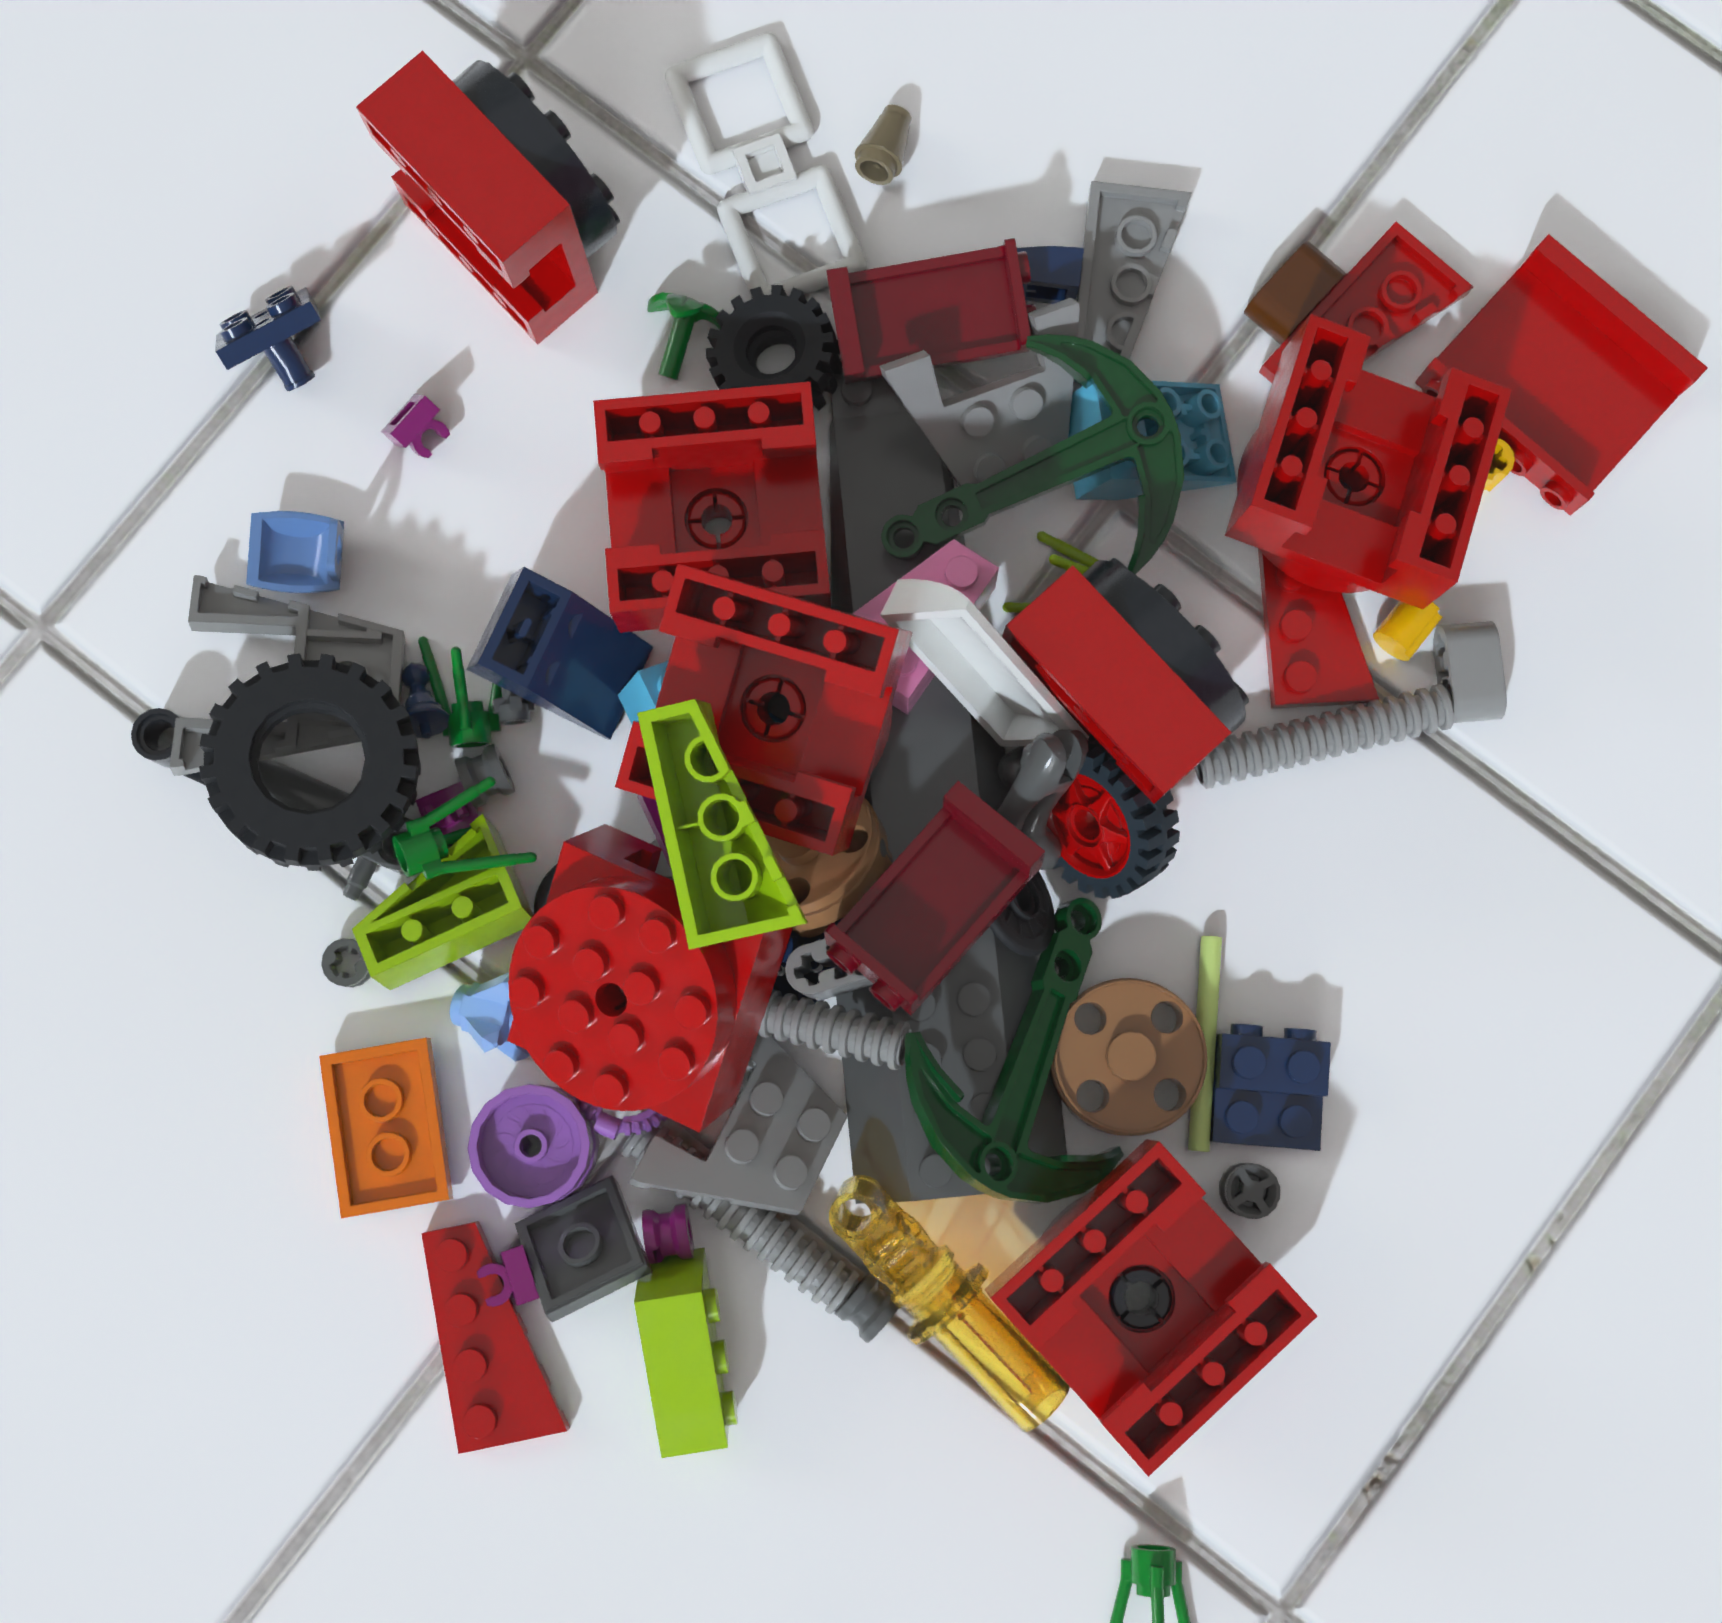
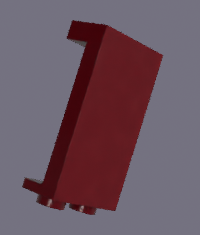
M1015 238L1005 239L1003 245L863 271L848 273L847 267L826 270L845 384L883 378L879 366L923 350L930 355L933 369L1029 352V349H1026L1027 336H1032L1027 313L1036 310L1035 303L1026 305L1023 284L1031 283L1029 260L1026 251L1017 252Z
M957 781L944 795L943 807L837 926L831 923L824 930L826 944L830 946L826 954L838 967L849 975H852L857 969L870 980L873 985L869 988V991L888 1009L895 1012L900 1006L912 1016L1040 870L1045 850L960 781Z

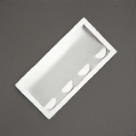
M920 579L897 580L880 616L888 625L913 632L909 643L911 650L1000 746H1026L1033 742L1038 735L1043 733L1053 734L1060 729L1079 730L1085 735L1087 740L1089 739L1086 732L964 594L953 587L939 582Z

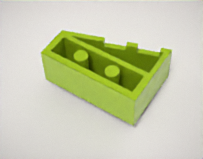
M482 813L470 824L472 828L448 849L449 857L441 861L508 853L498 830ZM513 866L446 873L428 880L421 873L408 885L404 882L352 928V931L371 978L387 989L393 990L523 930L534 915Z
M705 1247L694 1249V1258L682 1260L675 1255L665 1257L662 1262L650 1265L653 1272L638 1279L636 1285L634 1305L661 1458L728 1448L729 1426L738 1424L734 1391L724 1390L722 1374L729 1373L728 1353L725 1339H717L715 1322L721 1321L719 1299L716 1287L710 1288Z

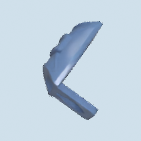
M296 511L251 513L246 584L257 588L287 593H320L340 590L344 521Z

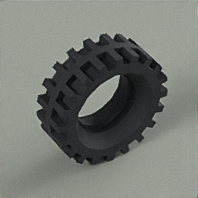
M300 653L287 655L288 663L271 668L266 661L255 666L258 674L245 683H242L237 678L228 686L232 692L230 697L222 706L215 703L209 713L213 722L209 733L201 735L200 747L204 751V766H199L201 780L205 783L209 794L207 799L212 809L235 837L256 855L261 854L273 860L277 865L287 868L289 865L306 867L308 871H321L322 866L340 864L341 867L354 864V858L368 851L374 854L382 848L381 842L393 831L398 833L404 825L403 818L410 805L414 806L418 795L416 790L418 777L421 775V762L418 743L409 714L404 705H400L394 697L389 685L383 680L378 682L369 676L366 668L355 662L350 667L337 663L334 655L322 653L320 660H303ZM308 712L334 715L351 726L362 742L365 757L361 779L350 795L332 807L314 811L291 808L272 797L262 783L259 768V758L263 742L273 728L292 715Z

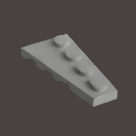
M1091 181L1083 241L1084 253L1080 286L1077 296V302L1080 307L1079 338L1092 340L1130 359L1192 192Z

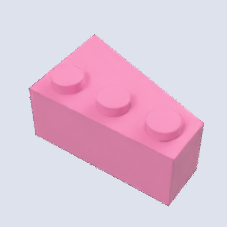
M953 539L900 579L929 580L948 585L964 594L980 611L996 588L999 567ZM896 582L853 614L887 624L880 614ZM908 647L892 701L894 707L907 715L935 676L910 647Z

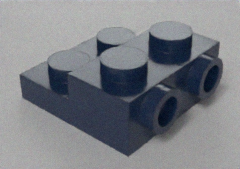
M1231 1024L1230 1034H1217L1210 1142L1320 1151L1323 1097H1328L1331 1042L1317 1041V1030L1284 1028V1038L1263 1037V1026L1249 1024Z

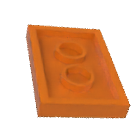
M425 1037L319 1056L341 1219L454 1199L431 1038Z

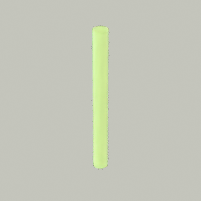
M1201 936L1196 1018L1201 1026L1206 1042L1207 1070L1200 1093L1190 1107L1188 1150L1210 1152L1222 937Z

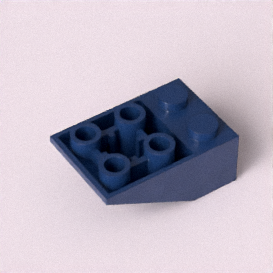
M522 567L511 575L466 670L607 740H611L624 711L618 694L637 671L644 668L653 646L633 632L620 633L611 617L579 595L526 567Z

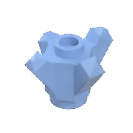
M509 972L482 984L474 982L472 985H461L454 993L450 1004V1019L452 1023L460 1026L462 1031L469 1032L484 1053L498 1048L515 1062L528 1058L530 1054L527 1050L507 1041L513 1021L509 1000Z

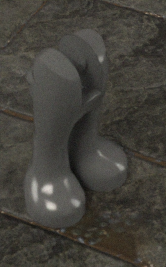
M1060 729L1053 734L1043 733L1038 735L1033 742L1027 744L1022 751L1020 771L997 810L1000 815L1045 850L1040 870L1052 869L1056 866L1061 856V842L1047 827V822L1052 810L1077 778L1086 761L1088 740L1079 730Z

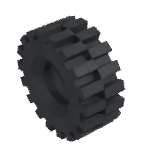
M771 285V295H764L761 287L750 289L753 299L745 303L740 295L731 300L734 311L729 315L722 309L716 316L721 329L710 328L707 336L712 348H706V359L711 367L709 371L719 389L811 381L813 405L818 411L823 408L827 403L822 393L825 390L834 394L838 386L834 374L841 375L842 362L839 357L838 339L827 313H823L820 304L813 297L807 302L804 292L794 287L790 296H787L783 285ZM775 344H789L794 349L795 358L786 369L774 374H765L757 368V359L766 348Z

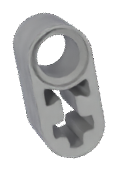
M1493 621L1438 625L1433 638L1437 684L1443 685L1451 695L1454 723L1502 719L1506 712L1507 694L1500 638L1495 623Z
M825 939L805 944L795 949L788 957L785 966L786 978L789 984L798 992L814 1000L828 999L873 985L857 969L852 975L847 973L846 977L836 968L824 970L818 974L819 983L817 984L804 978L805 974L812 971L811 962L813 961L818 962L824 967L836 965L826 954L830 946L826 944Z

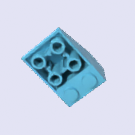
M1151 381L1162 392L1170 406L1181 434L1184 481L1181 491L1230 485L1237 482L1220 384ZM1093 384L1087 389L1081 386L1072 392L1068 438L1111 415L1110 410ZM1144 419L1137 425L1139 433L1143 436H1152L1158 430L1157 424L1151 419ZM1132 461L1122 462L1073 483L1077 500H1123L1143 495L1135 464Z

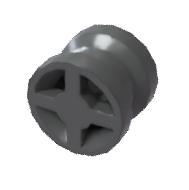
M495 743L484 747L481 755L473 758L464 755L455 759V766L464 790L476 785L489 776L494 777L496 780V784L492 788L470 801L475 808L485 805L490 796L498 793L507 796L515 792L514 783L507 765Z
M1240 1162L1230 1166L1223 1173L1219 1181V1196L1223 1205L1230 1212L1248 1219H1260L1268 1216L1277 1207L1280 1200V1185L1277 1177L1270 1169L1260 1164ZM1239 1180H1241V1182H1242V1184H1243V1185H1242V1188H1241V1193H1240V1194H1238V1193L1240 1192V1186H1241V1183H1240Z
M869 1272L856 1285L844 1304L834 1314L842 1321H851L859 1329V1337L866 1343H869L890 1321L903 1301L895 1294H886L879 1287L878 1278Z

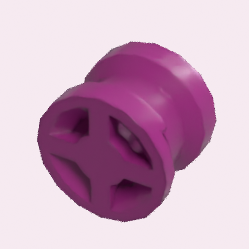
M686 1203L675 1205L669 1212L657 1213L653 1209L642 1211L643 1239L646 1256L650 1265L662 1262L665 1257L675 1255L682 1260L694 1258L691 1219Z

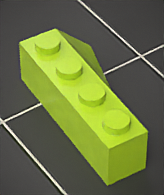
M692 699L638 712V720L689 950L808 923L719 744L711 704Z

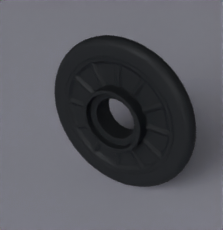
M1039 871L990 925L992 932L1007 948L1024 956H1035L1045 951L1051 942L1055 928L1052 899Z

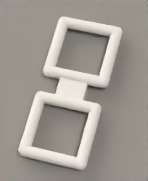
M764 33L669 67L665 73V80L701 171L706 175H713L737 166L746 189L745 192L721 200L718 203L717 212L751 299L753 298L750 289L761 287L764 295H771V285L768 286L740 215L815 188L844 259L772 285H783L787 296H790L793 287L803 291L804 295L829 286L826 270L847 267L848 273L866 270V258L830 169L825 165H817L796 173L786 150L788 147L811 139L814 130L777 37L772 33ZM763 57L790 125L715 151L688 83Z

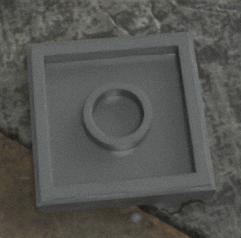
M613 1175L514 1223L521 1245H523L544 1313L552 1323L653 1272L620 1185Z

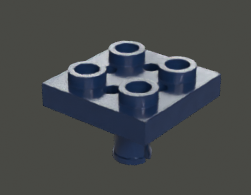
M293 286L283 288L265 299L268 306L262 311L250 316L247 310H243L219 324L222 330L216 334L215 352L226 370L264 351L282 380L286 391L294 390L315 377L314 372L310 370L291 337L321 321L317 304L307 287L297 292Z

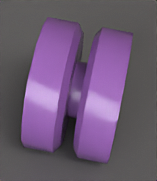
M527 1084L505 1089L485 1103L472 1123L467 1149L472 1172L487 1193L507 1205L533 1208L562 1200L583 1186L596 1165L600 1141L598 1133L593 1132L594 1121L590 1122L586 1118L587 1114L582 1113L580 1110L581 1105L577 1104L576 1097L570 1095L562 1088L541 1084ZM528 1135L537 1136L542 1144L540 1152L533 1156H530L527 1152L532 1145L531 1141L527 1138Z

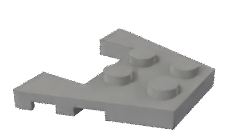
M1068 298L1027 313L1032 336L1054 334L1078 337L1080 307L1079 303L1073 298ZM923 350L879 366L881 374L898 395L903 406L920 427L930 445L959 486L966 483L977 484L1068 438L1074 378L1061 366L1041 354L1036 353L1039 362L1036 367L944 400L940 396L931 357L926 351Z
M758 1033L748 1063V1067L752 1071L706 1160L702 1161L654 1135L628 1183L639 1188L649 1189L654 1187L676 1191V1194L690 1197L699 1195L727 1200L730 1204L798 1215L802 1211L848 1116L772 1036L765 1038L761 1037Z

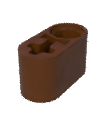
M1307 240L1255 295L1244 310V314L1281 345L1347 273Z

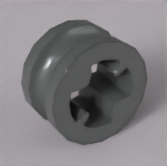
M347 938L336 940L324 951L321 966L324 975L330 982L338 986L354 988L363 985L371 978L356 940ZM348 949V953L353 955L359 953L361 958L354 965L356 974L352 977H349L350 974L341 971L338 973L336 967L343 962L341 953Z

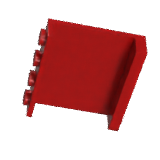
M1548 234L1522 266L1443 352L1431 361L1415 383L1422 389L1423 393L1437 397L1443 376L1453 367L1512 389L1499 434V439L1509 444L1514 453L1515 461L1510 472L1527 478L1540 490V494L1545 502L1553 508L1564 510L1571 516L1594 496L1595 493L1593 491L1677 397L1693 385L1708 367Z

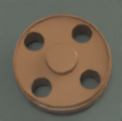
M865 798L849 849L834 856L765 835L808 922L793 926L792 930L801 937L811 938L824 933V930L831 923L845 917L893 863L892 854L888 849L885 828Z
M1137 978L1112 979L1084 990L1070 1004L1050 1073L1060 1099L1070 1113L1082 1122L1109 1134L1140 1136L1168 1127L1181 1118L1193 1105L1206 1076L1207 1047L1203 1031L1196 1016L1176 994L1157 983ZM1159 1003L1169 1005L1176 1014V1025L1169 1033L1160 1032L1152 1024V1010ZM1082 1004L1092 1005L1097 1008L1101 1015V1026L1092 1035L1083 1033L1075 1024V1012ZM1164 1079L1175 1083L1179 1091V1100L1170 1110L1160 1108L1154 1099L1155 1087ZM1087 1080L1098 1083L1104 1094L1101 1106L1091 1112L1081 1108L1077 1101V1090Z

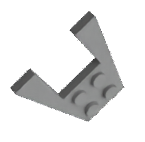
M201 575L193 576L188 616L191 631L295 636L294 654L300 653L303 660H320L322 653L334 655L337 663L350 667L355 662L365 667L369 676L378 682L383 680L389 685L394 697L401 705L402 673L406 643L403 630L338 613V617L311 610L310 605L290 600L289 604L261 597L256 590L234 585L232 589L210 583L207 577ZM318 712L292 715L287 718V722L279 723L270 732L263 742L259 761L361 742L351 726L334 715ZM175 719L170 769L174 776L200 772L199 766H204V751L200 747L201 735L209 733L213 719Z

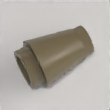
M887 105L855 150L856 171L862 178L873 184H889L902 171L912 121L910 113L903 107Z

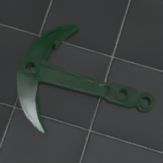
M1054 334L1027 336L1026 349L1041 354L1061 366L1084 388L1087 389L1093 384L1110 410L1111 415L1093 426L977 484H963L918 505L913 516L897 515L892 517L885 523L882 529V543L887 552L894 558L900 560L912 559L922 551L925 544L938 547L986 525L989 518L1122 462L1132 461L1135 464L1143 495H1138L1137 537L1127 568L1129 571L1137 574L1153 558L1164 543L1174 523L1182 490L1184 468L1181 434L1174 414L1162 392L1131 360L1092 340L1075 336ZM1144 419H1151L1157 424L1158 430L1152 436H1143L1137 429L1138 423ZM950 508H957L963 514L961 522L956 526H948L943 522V514ZM902 530H909L914 534V541L908 548H899L895 545V537Z
M1081 897L1064 902L1055 912V931L1052 934L1049 946L1041 953L1031 980L1032 994L981 1122L957 1104L964 1098V1093L940 1067L927 1047L920 1031L908 1033L905 1037V1069L910 1099L931 1147L960 1179L978 1191L997 1199L1042 1204L1082 1194L1099 1184L1124 1156L1120 1146L1090 1155H1059L1051 1157L1035 1153L1028 1147L1029 1137L1069 1006L1078 997L1093 953L1090 940L1099 933L1102 925L1100 910L1093 901ZM1071 917H1072L1073 920H1074L1075 928H1074V926H1073V924H1072ZM1055 963H1056L1057 966H1058V970H1059V973H1058V974H1057V972H1056V970H1055ZM986 1157L990 1161L991 1165L989 1174L987 1173L985 1168Z

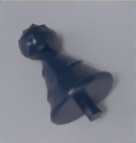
M411 662L402 673L404 685L410 688L409 696L405 701V708L409 714L416 738L428 739L448 728L449 714L441 708V705L434 699L431 692L425 688L430 681V671L427 666Z

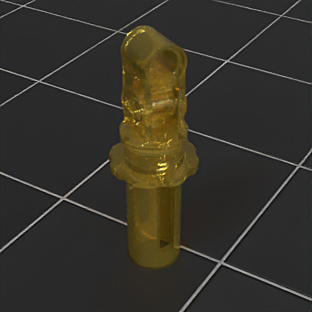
M856 1175L846 1179L841 1184L830 1207V1225L833 1231L862 1259L870 1273L893 1292L890 1300L899 1309L906 1307L908 1313L915 1319L908 1330L907 1337L915 1345H920L933 1336L1023 1432H1028L1042 1424L1063 1402L1070 1386L982 1291L983 1287L981 1286L988 1278L989 1270L980 1263H976L963 1270L956 1261H953L954 1253L945 1244L938 1247L930 1239L921 1224L894 1202L875 1179L865 1175ZM852 1199L860 1200L868 1206L871 1214L856 1216L847 1209L845 1202Z

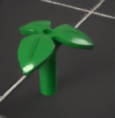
M661 292L649 299L647 311L669 310L672 317H674V321L658 374L678 380L694 323L699 320H706L720 330L721 327L716 320L719 311L706 303L684 295Z

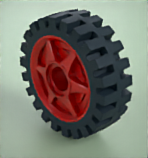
M1088 734L1086 761L1077 778L1052 810L1047 822V827L1059 838L1062 846L1061 856L1053 870L1062 866L1064 871L1061 878L1068 884L1078 880V890L1085 894L1094 891L1096 898L1105 899L1111 896V899H1115L1142 887L1169 866L1168 862L1174 859L1177 849L1173 846L1179 842L1180 831L1172 827L1179 822L1177 810L1167 809V805L1174 801L1170 790L1153 804L1120 769L1111 754L1092 734Z

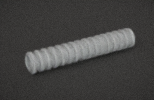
M1436 684L1432 685L1429 691L1426 688L1416 689L1414 695L1408 691L1400 693L1398 699L1393 695L1384 697L1382 703L1378 699L1368 702L1367 707L1362 703L1354 704L1351 711L1346 707L1338 708L1335 715L1330 711L1322 712L1319 719L1315 715L1306 716L1303 723L1299 719H1293L1289 721L1287 727L1283 723L1274 724L1273 730L1261 727L1258 728L1257 734H1253L1252 731L1242 732L1241 738H1237L1235 734L1229 735L1225 742L1219 744L1194 769L1200 784L1205 789L1214 787L1216 781H1219L1221 785L1230 783L1232 777L1237 781H1242L1246 779L1248 773L1253 777L1261 776L1264 769L1268 773H1274L1278 771L1279 766H1282L1284 769H1290L1294 767L1295 762H1298L1300 765L1309 764L1311 758H1314L1315 761H1323L1327 754L1332 758L1339 757L1342 754V750H1345L1348 754L1355 753L1358 750V746L1363 750L1371 749L1374 742L1379 746L1387 745L1390 738L1395 742L1404 741L1406 734L1410 738H1416L1421 735L1422 730L1426 734L1435 733L1438 727L1441 730H1448L1454 724L1453 700L1443 685Z
M777 989L772 990L759 1030L761 1037L769 1038L774 1034L775 1039L781 1042L787 1041L790 1038L791 1043L796 1046L803 1045L806 1042V1046L809 1049L816 1050L822 1046L823 1051L828 1054H833L838 1050L839 1055L844 1058H849L854 1054L855 1059L860 1062H865L868 1058H871V1062L875 1066H882L886 1062L891 1070H898L905 1063L906 1034L912 1033L910 1024L907 1021L902 1020L894 1024L891 1017L885 1016L878 1020L875 1013L869 1012L862 1016L858 1009L853 1008L846 1012L842 1005H834L830 1008L828 1002L818 1001L814 1004L812 998L802 997L798 1001L796 994L786 993L783 997L781 991Z
M653 1126L651 1131L646 1132L644 1130L639 1135L631 1133V1136L628 1137L622 1147V1155L629 1158L632 1155L637 1159L635 1162L636 1166L654 1135L693 1156L697 1152L692 1146L688 1149L681 1145L683 1143L681 1137L677 1136L674 1139L668 1135L670 1129L666 1126H663L661 1129ZM675 1194V1196L678 1197L679 1199H682V1198L685 1196V1195ZM699 1195L696 1197L685 1196L691 1200L689 1207L693 1210L700 1207L705 1211L702 1216L706 1220H709L711 1217L717 1220L716 1227L722 1231L725 1227L732 1232L730 1234L732 1240L736 1241L738 1237L745 1242L743 1246L745 1250L750 1251L752 1248L759 1253L757 1256L758 1260L763 1262L767 1259L773 1263L770 1267L771 1270L777 1272L780 1269L786 1273L784 1280L790 1283L794 1279L799 1283L798 1290L801 1293H804L806 1290L812 1293L811 1300L814 1303L818 1304L820 1301L827 1305L825 1308L827 1313L832 1314L834 1311L836 1312L858 1284L859 1274L853 1270L850 1274L845 1271V1263L839 1260L837 1263L830 1259L832 1256L830 1251L825 1250L823 1253L816 1248L818 1246L817 1241L814 1239L810 1242L802 1238L805 1232L801 1229L794 1232L789 1228L791 1222L785 1218L781 1222L775 1217L778 1212H768L764 1209L730 1204L727 1200Z

